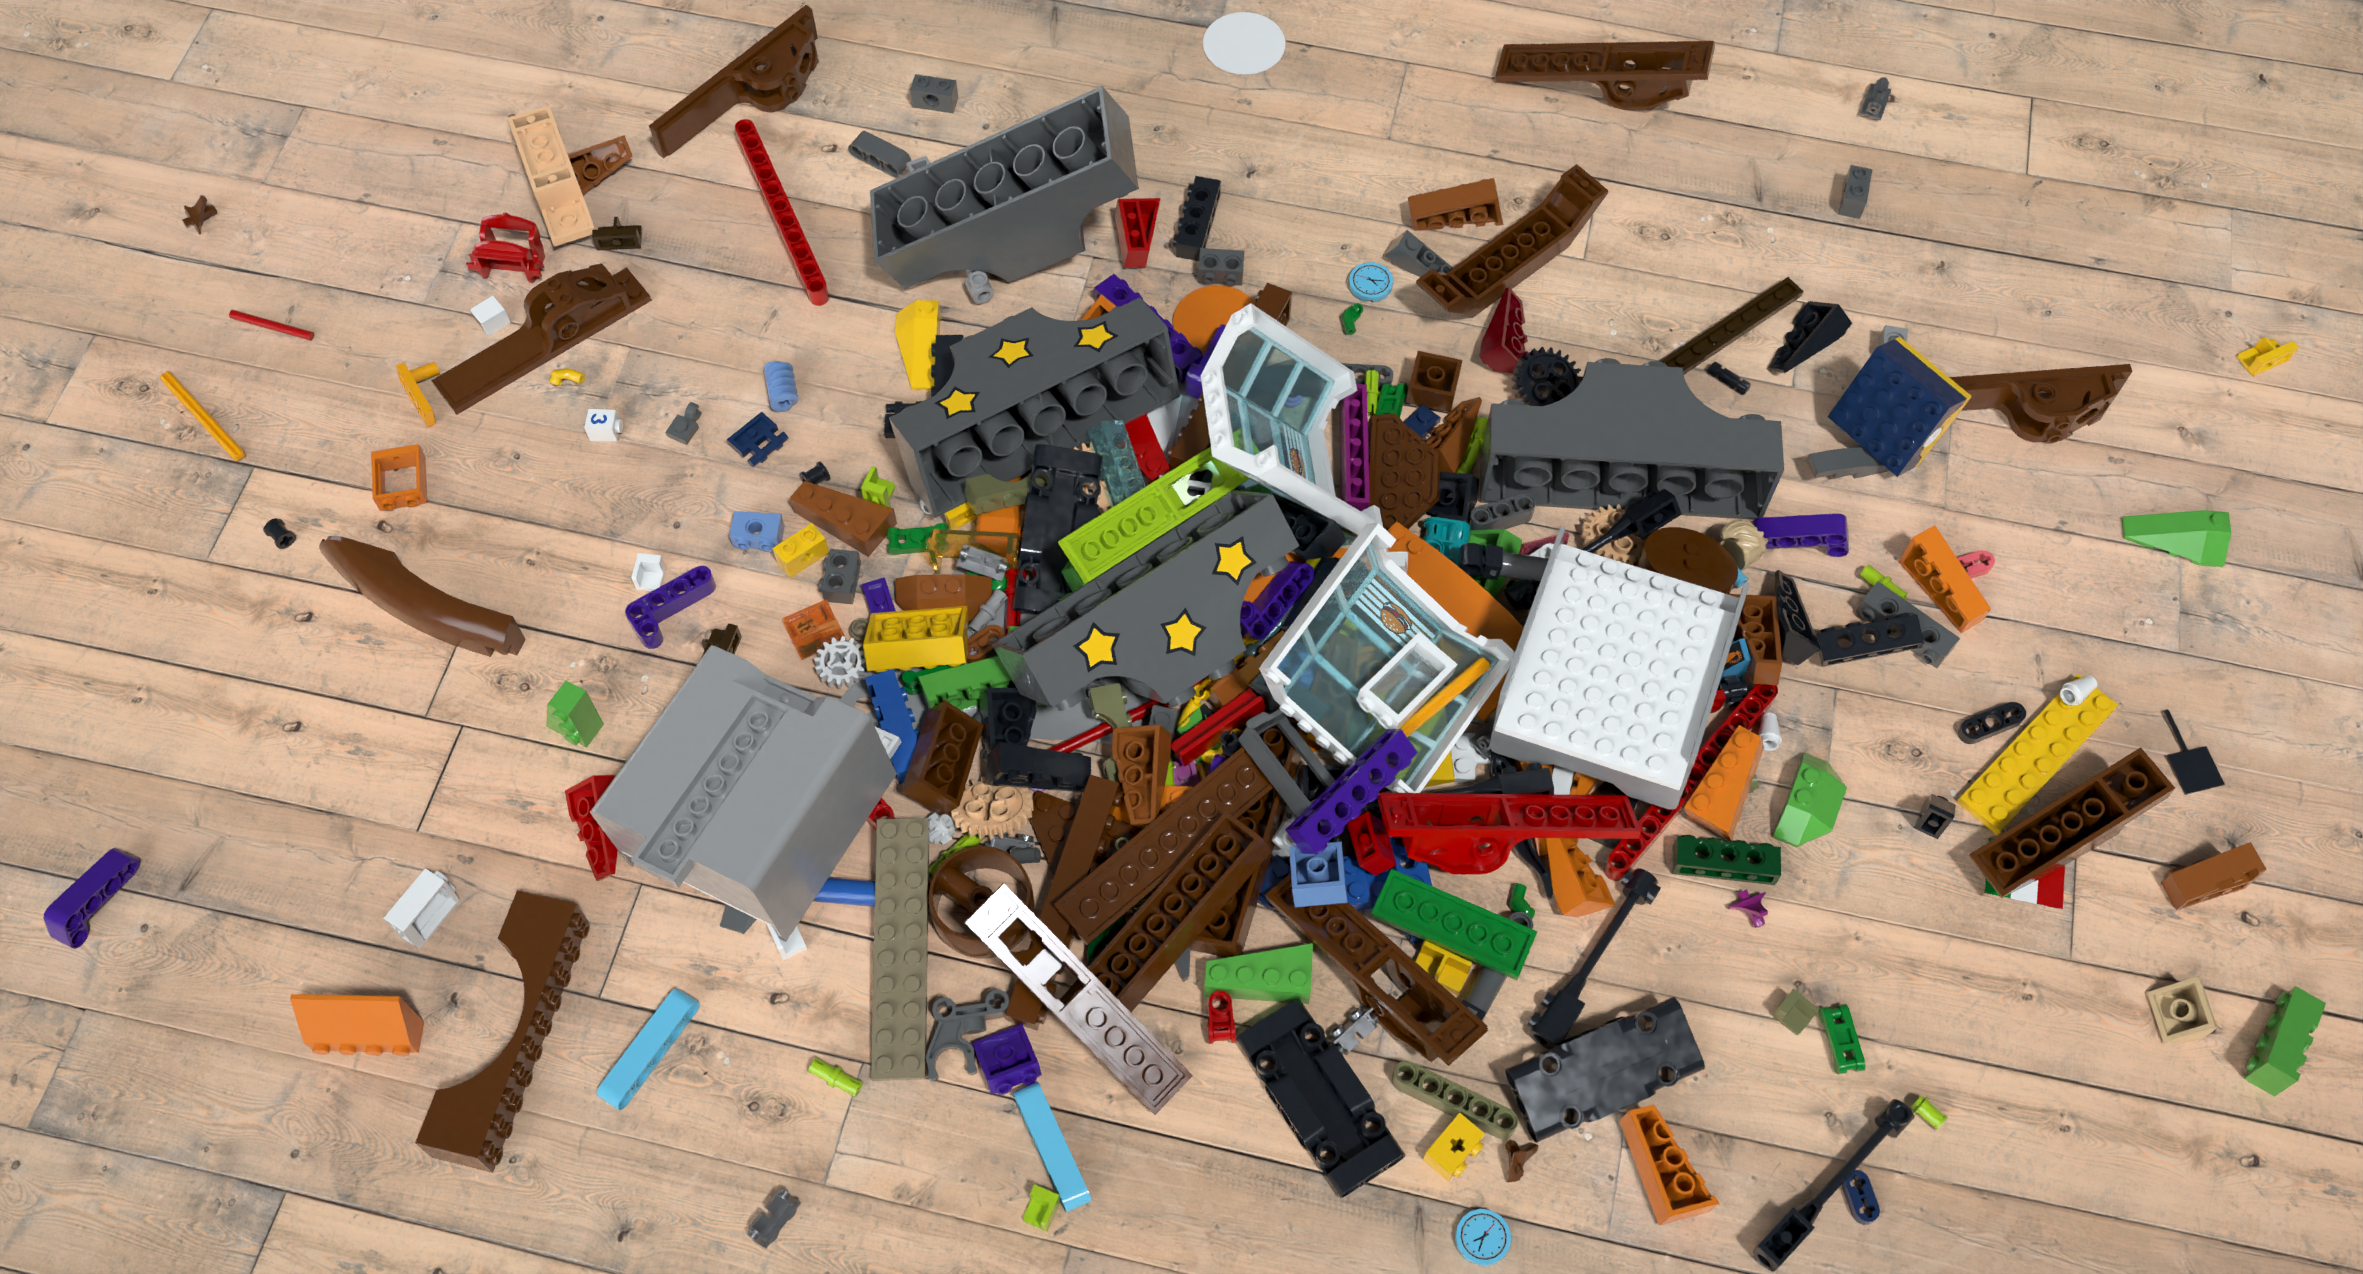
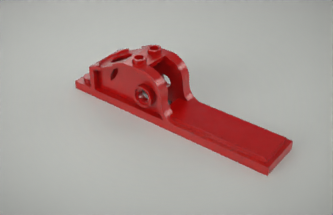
M1379 793L1378 798L1387 836L1402 837L1407 857L1418 862L1424 861L1440 867V870L1451 874L1479 875L1493 872L1505 864L1511 849L1518 842L1529 838L1639 839L1641 829L1627 795ZM1474 816H1481V819L1477 821H1469ZM1427 820H1429L1433 824V826L1426 825ZM1485 843L1490 844L1487 848H1484V849H1479V848H1478V847H1479L1480 845H1482V844H1485Z

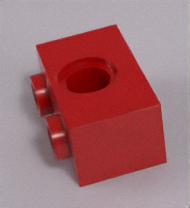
M1368 811L1347 823L1360 867L1377 876L1397 865L1384 821Z

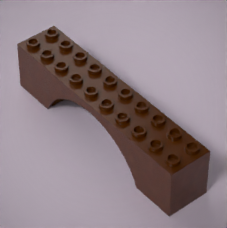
M517 890L498 940L517 961L524 982L522 1015L507 1047L487 1068L461 1084L436 1090L415 1142L431 1158L492 1173L495 1166L501 1162L503 1156L502 1147L505 1140L512 1133V1121L515 1114L522 1107L524 1090L531 1084L534 1064L541 1058L544 1038L551 1032V1020L554 1012H557L561 1006V994L564 987H567L570 982V971L573 963H576L579 959L581 942L589 933V922L576 903Z

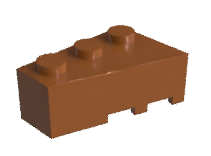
M2249 842L2206 860H2199L2186 868L2182 866L2176 867L2168 872L2169 876L2161 884L2175 909L2179 910L2243 890L2267 869L2254 846Z

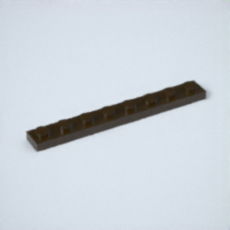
M1787 277L1660 362L1665 363L1668 367L1683 368L1684 375L1802 297L1804 291Z

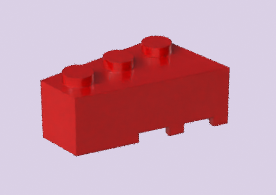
M1147 414L1124 424L1109 434L1111 451L1114 452L1119 449L1118 456H1126V459L1123 461L1124 464L1131 463L1128 471L1134 472L1135 479L1144 488L1159 479V475L1164 476L1170 472L1169 464Z

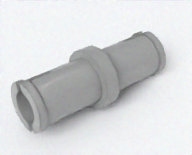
M995 589L988 601L978 608L979 612L968 624V628L972 633L976 634L985 628L990 620H994L997 617V611L1008 599L1006 594L999 589Z

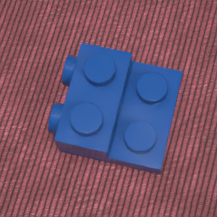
M1356 855L1345 856L1344 868L1347 902L1358 911L1374 908L1389 875V869L1374 876L1359 866Z

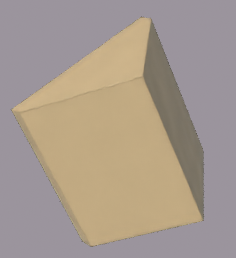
M2199 976L2147 992L2163 1043L2202 1040L2217 1029Z

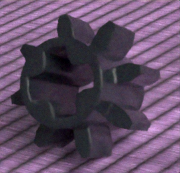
M1736 675L1724 677V681L1719 684L1717 689L1724 690L1726 696L1725 704H1728L1729 707L1738 706L1748 694L1745 681H1740L1739 678H1736Z

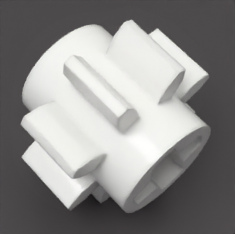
M936 812L928 817L930 820L929 841L935 844L941 842L944 845L952 839V835L955 833V823L947 814L938 816Z

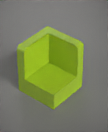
M1034 1184L1030 1192L1031 1201L1023 1216V1222L1048 1232L1061 1202L1060 1195Z

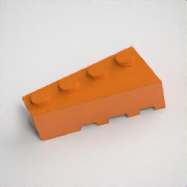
M1654 1104L1629 1110L1619 1120L1659 1226L1708 1213L1720 1204L1704 1185L1706 1182L1701 1174H1697L1688 1161L1689 1156L1685 1150L1680 1149L1674 1140L1673 1132Z

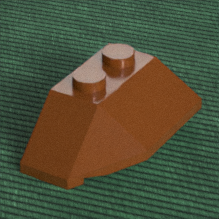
M938 574L896 578V603L904 611L968 606V623L979 612L978 608L985 604L992 595V578L984 576Z

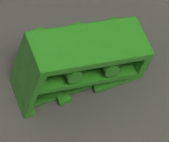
M566 680L548 703L546 727L563 735L569 743L575 746L580 744L587 748L604 725L587 691Z

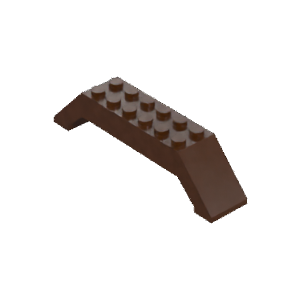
M1576 164L1561 175L1560 180L1541 205L1449 272L1441 273L1432 268L1417 279L1416 284L1447 312L1475 317L1501 298L1506 288L1509 287L1512 290L1566 250L1604 200L1609 190Z

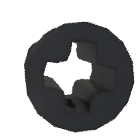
M821 461L817 462L816 466L807 472L802 471L799 473L802 482L807 481L816 485L824 480L828 481L831 479L827 468Z
M271 519L263 528V532L273 538L274 544L279 549L288 548L296 539V535L286 529L282 519Z

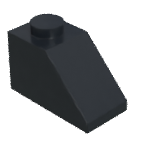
M1931 794L1922 807L1914 829L1938 839L1954 819L1956 805L1949 802L1945 797Z

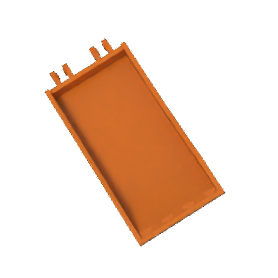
M1394 523L1387 530L1396 539L1392 547L1388 548V551L1408 552L1407 575L1458 623L1467 627L1466 633L1476 638L1482 635L1487 639H1502L1513 651H1516L1524 627L1490 593L1450 559L1400 523ZM1364 553L1359 560L1363 562L1364 567L1368 571L1370 566ZM1375 574L1373 579L1428 631L1434 634L1436 630ZM1369 582V584L1381 596H1383L1388 602H1391L1379 589H1377L1371 582ZM1367 587L1365 588L1380 604H1383ZM1361 593V595L1365 599H1367L1380 612V608L1376 606L1364 593ZM1359 598L1357 599L1379 621H1381L1380 617L1377 614H1375L1363 601H1361ZM1354 603L1350 610L1354 615L1389 642L1395 641ZM1409 618L1411 624H1413L1424 636H1426L1427 634H1426L1424 631H1422V630ZM1410 628L1409 631L1416 636L1417 634ZM1393 633V634H1395L1400 640H1403L1398 634ZM1403 633L1408 639L1411 638L1407 633ZM1443 636L1447 656L1458 664L1453 675L1443 684L1446 687L1481 656ZM1430 667L1423 670L1432 680L1438 676ZM1508 670L1475 715L1482 722L1498 707L1500 692ZM1483 675L1459 695L1467 699Z

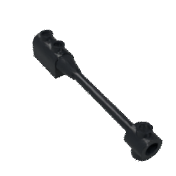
M1664 488L1657 493H1648L1645 500L1640 504L1629 505L1623 516L1606 534L1581 550L1594 553L1609 542L1631 534H1636L1641 539H1644L1682 515L1676 496ZM1528 579L1511 580L1507 583L1504 594L1514 609L1517 610L1521 607L1523 609H1530L1537 593L1535 589L1539 587L1541 581H1529Z
M1532 763L1527 766L1526 771L1517 772L1513 766L1505 767L1501 771L1502 774L1473 784V786L1424 793L1554 795V785L1549 767L1542 768L1540 763ZM1353 789V791H1352L1353 797L1355 796V790H1354V789ZM1378 799L1367 803L1361 809L1360 815L1368 811L1375 815L1374 810L1380 809Z
M1641 868L1635 869L1634 873L1629 870L1621 881V884L1624 885L1622 892L1627 898L1578 973H1575L1554 994L1549 991L1541 1003L1545 1007L1542 1013L1539 1015L1535 1012L1527 1024L1531 1028L1529 1035L1541 1046L1550 1050L1555 1048V1044L1565 1039L1585 1006V1003L1579 1000L1578 997L1583 987H1585L1590 972L1635 903L1639 905L1648 903L1651 905L1661 887L1657 885L1658 880L1650 872Z
M1892 1099L1875 1118V1123L1878 1126L1876 1131L1819 1193L1795 1209L1793 1207L1753 1250V1255L1762 1266L1770 1271H1776L1814 1230L1813 1224L1825 1202L1887 1135L1897 1138L1914 1119V1114L1905 1103Z

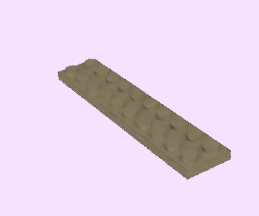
M929 818L877 819L872 1081L926 1079Z

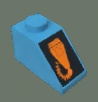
M1745 638L1731 643L1720 683L1724 681V677L1736 675V678H1739L1740 681L1742 680L1751 662Z

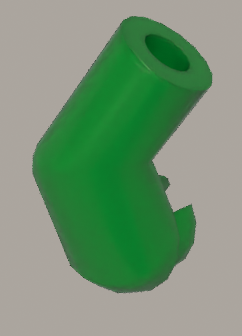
M1359 303L1351 305L1342 314V322L1347 335H1352L1356 332L1354 322L1363 313V306Z
M1515 883L1510 899V908L1514 913L1523 912L1532 919L1535 915V910L1524 899L1527 887L1523 884Z

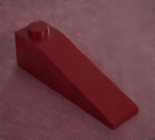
M1509 287L1505 289L1483 337L1479 357L1493 371L1515 374L1513 369L1517 366L1516 363L1525 353L1529 352H1525L1524 343L1528 342V339L1522 329V325L1525 323L1523 304Z

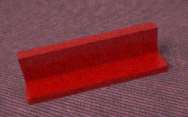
M1251 688L1172 742V752L1184 767L1220 743L1222 733L1239 729L1249 719L1266 710L1264 699L1261 696L1257 697Z

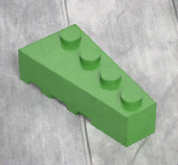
M999 656L918 677L923 699L928 710L946 700L964 712L980 705L979 696L986 688H1016Z
M1313 943L1206 961L1204 997H1210L1212 993L1220 990L1227 992L1231 999L1288 1003L1300 999L1303 1004H1309Z
M2297 986L2287 993L2283 991L2278 996L2275 1002L2278 1008L2276 1012H2273L2268 1017L2265 1023L2268 1029L2266 1033H2263L2258 1038L2255 1044L2258 1050L2255 1055L2253 1054L2248 1059L2245 1065L2248 1071L2244 1079L2274 1097L2299 1080L2301 1074L2297 1070L2305 1064L2307 1058L2303 1053L2311 1046L2314 1039L2309 1033H2313L2318 1027L2326 1005L2325 1002Z

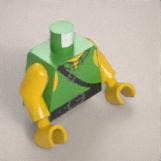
M1196 685L1194 687L1196 694L1194 698L1189 700L1177 724V739L1214 714L1205 703L1202 705L1200 703L1201 700H1207L1210 697V691L1208 690L1204 692L1203 696L1199 695L1203 685ZM1240 729L1232 730L1236 734L1237 739L1239 734L1243 732ZM1221 742L1194 761L1196 763L1212 762L1215 754L1227 757L1222 751L1223 744Z

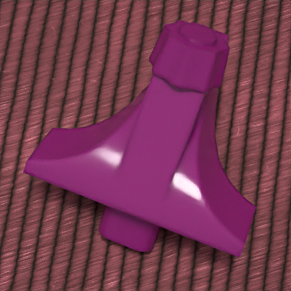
M1747 890L1739 892L1738 896L1741 902L1731 905L1727 909L1746 912L1755 928L1761 927L1765 924L1763 916L1768 915L1767 909L1761 904V900L1766 892L1750 897Z

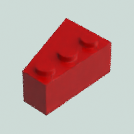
M1161 198L1118 199L1114 217L1124 268L1146 267Z

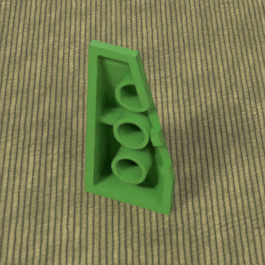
M2200 510L2122 517L2125 540L2151 549L2156 547L2168 551V555L2173 557L2179 555L2191 560L2190 563L2211 567H2223L2225 565L2232 533L2229 512Z
M1506 529L1470 530L1469 543L1480 544L1484 549L1486 545L1503 547V552L1519 554L1522 540ZM1480 574L1470 576L1494 598L1507 579L1506 576H1499L1497 580L1480 578Z

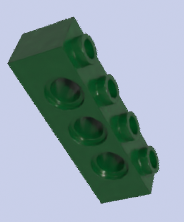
M1693 835L1677 836L1672 850V874L1776 885L1781 877V847H1775L1769 843L1747 844L1743 840L1721 841V839L1716 837L1701 839ZM1696 852L1702 853L1706 858H1699ZM1721 855L1728 856L1731 861H1725ZM1747 858L1754 859L1757 864L1750 863Z

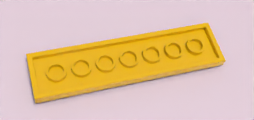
M2077 674L2071 681H2074V680H2077V679H2080V678H2083V677H2082L2081 675ZM2097 688L2080 705L2073 706L2064 703L2059 693L1958 799L1957 803L1998 835L2118 707V704Z

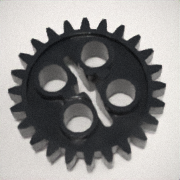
M1541 347L1538 351L1534 348L1530 353H1525L1513 369L1515 375L1511 380L1517 383L1512 386V389L1519 391L1515 398L1522 397V401L1528 406H1546L1560 401L1571 394L1579 386V383L1582 382L1583 377L1577 375L1581 369H1574L1573 366L1576 361L1569 363L1568 354L1564 358L1561 357V350L1554 354L1552 347L1545 351L1544 347Z

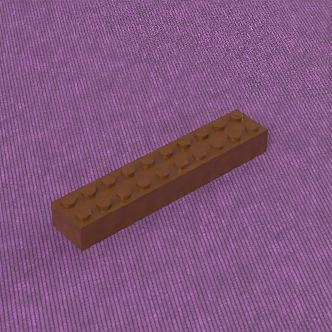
M1267 282L1264 289L1259 290L1254 306L1284 326H1287L1291 316L1292 292ZM1248 330L1237 337L1222 366L1225 386L1236 393L1263 342L1261 338ZM1270 345L1259 368L1265 366L1274 349L1273 346ZM1250 387L1248 388V390H1247V392H1246V394H1245V396H1244L1245 398H1246V396H1247V394H1248V391H1249ZM1203 392L1199 397L1198 407L1196 410L1192 409L1189 415V423L1180 430L1177 444H1173L1169 450L1170 471L1211 446ZM1227 396L1232 426L1237 417L1236 402ZM1207 470L1193 473L1189 480L1201 482Z
M1286 717L1303 740L1306 741L1308 733L1297 725L1298 721L1295 718ZM1276 725L1259 734V736L1294 780L1301 756ZM1275 788L1238 818L1240 822L1262 837L1271 849V853L1190 944V950L1225 958L1242 955L1275 846L1272 838L1281 825L1287 805Z
M1225 811L1091 963L1088 969L1132 1012L1271 853V849L1262 837ZM1076 980L1061 997L1060 1001L1065 1004L1083 985Z

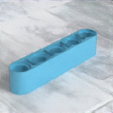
M678 988L673 989L603 1080L597 1090V1096L617 1110L624 1109L694 1017L700 1002Z
M1038 1081L1013 1092L1018 1108L1056 1192L1060 1195V1200L1066 1213L1091 1202L1092 1199Z

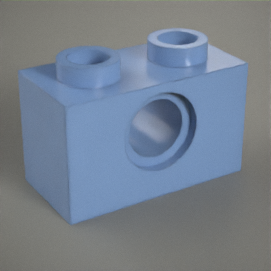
M734 511L729 536L733 547L742 550L752 548L772 551L773 547L782 542L785 525L781 514Z

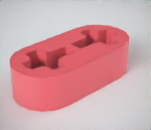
M1984 550L1957 557L1961 565L1966 568V572L1971 579L1989 573L1995 564L1994 556ZM1978 560H1980L1981 562H1986V566L1984 563L1977 564Z

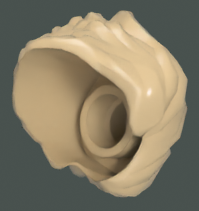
M1736 519L1727 523L1720 533L1722 538L1720 544L1733 556L1740 570L1746 569L1750 564L1758 561L1763 553H1766L1768 539L1763 537V531H1757V527L1745 519Z

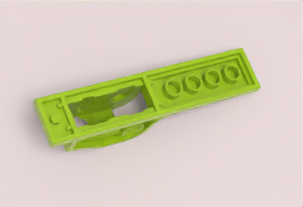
M1239 428L1232 433L1234 447L1243 451ZM1250 442L1252 455L1258 454ZM1210 446L1067 535L1058 543L1086 584L1250 478L1212 457ZM1198 471H1211L1213 476L1210 490L1203 495L1190 496L1187 492L1190 476Z

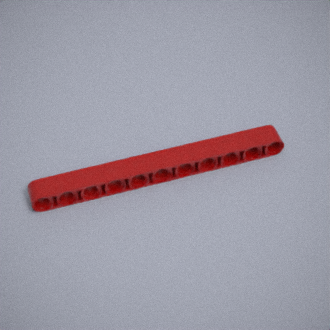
M739 120L735 125L739 145L806 294L813 305H824L829 300L826 281L762 140L751 120Z
M1755 685L1698 751L1689 775L1695 777L1697 781H1692L1688 778L1677 808L1666 809L1653 804L1638 821L1641 829L1639 839H1622L1610 853L1604 866V873L1608 879L1612 881L1622 880L1627 871H1630L1684 809L1724 747L1720 746L1717 742H1721L1724 745L1727 744L1736 730L1732 725L1737 727L1740 725L1750 731L1761 719L1762 715L1771 707L1778 694L1777 685ZM1761 693L1767 694L1768 697L1763 696ZM1746 709H1750V710H1752L1754 713H1750V712H1748ZM1702 759H1707L1712 764H1707ZM1658 810L1665 811L1667 816L1661 815ZM1643 828H1649L1653 833H1647ZM1627 845L1635 846L1638 851L1630 850ZM1612 863H1619L1623 868L1617 869Z

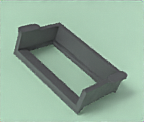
M1280 709L1270 715L1262 712L1246 722L1247 728L1238 738V741L1296 817H1298L1316 799L1311 802L1307 799L1259 734L1277 725L1326 789L1335 780L1286 718V714Z

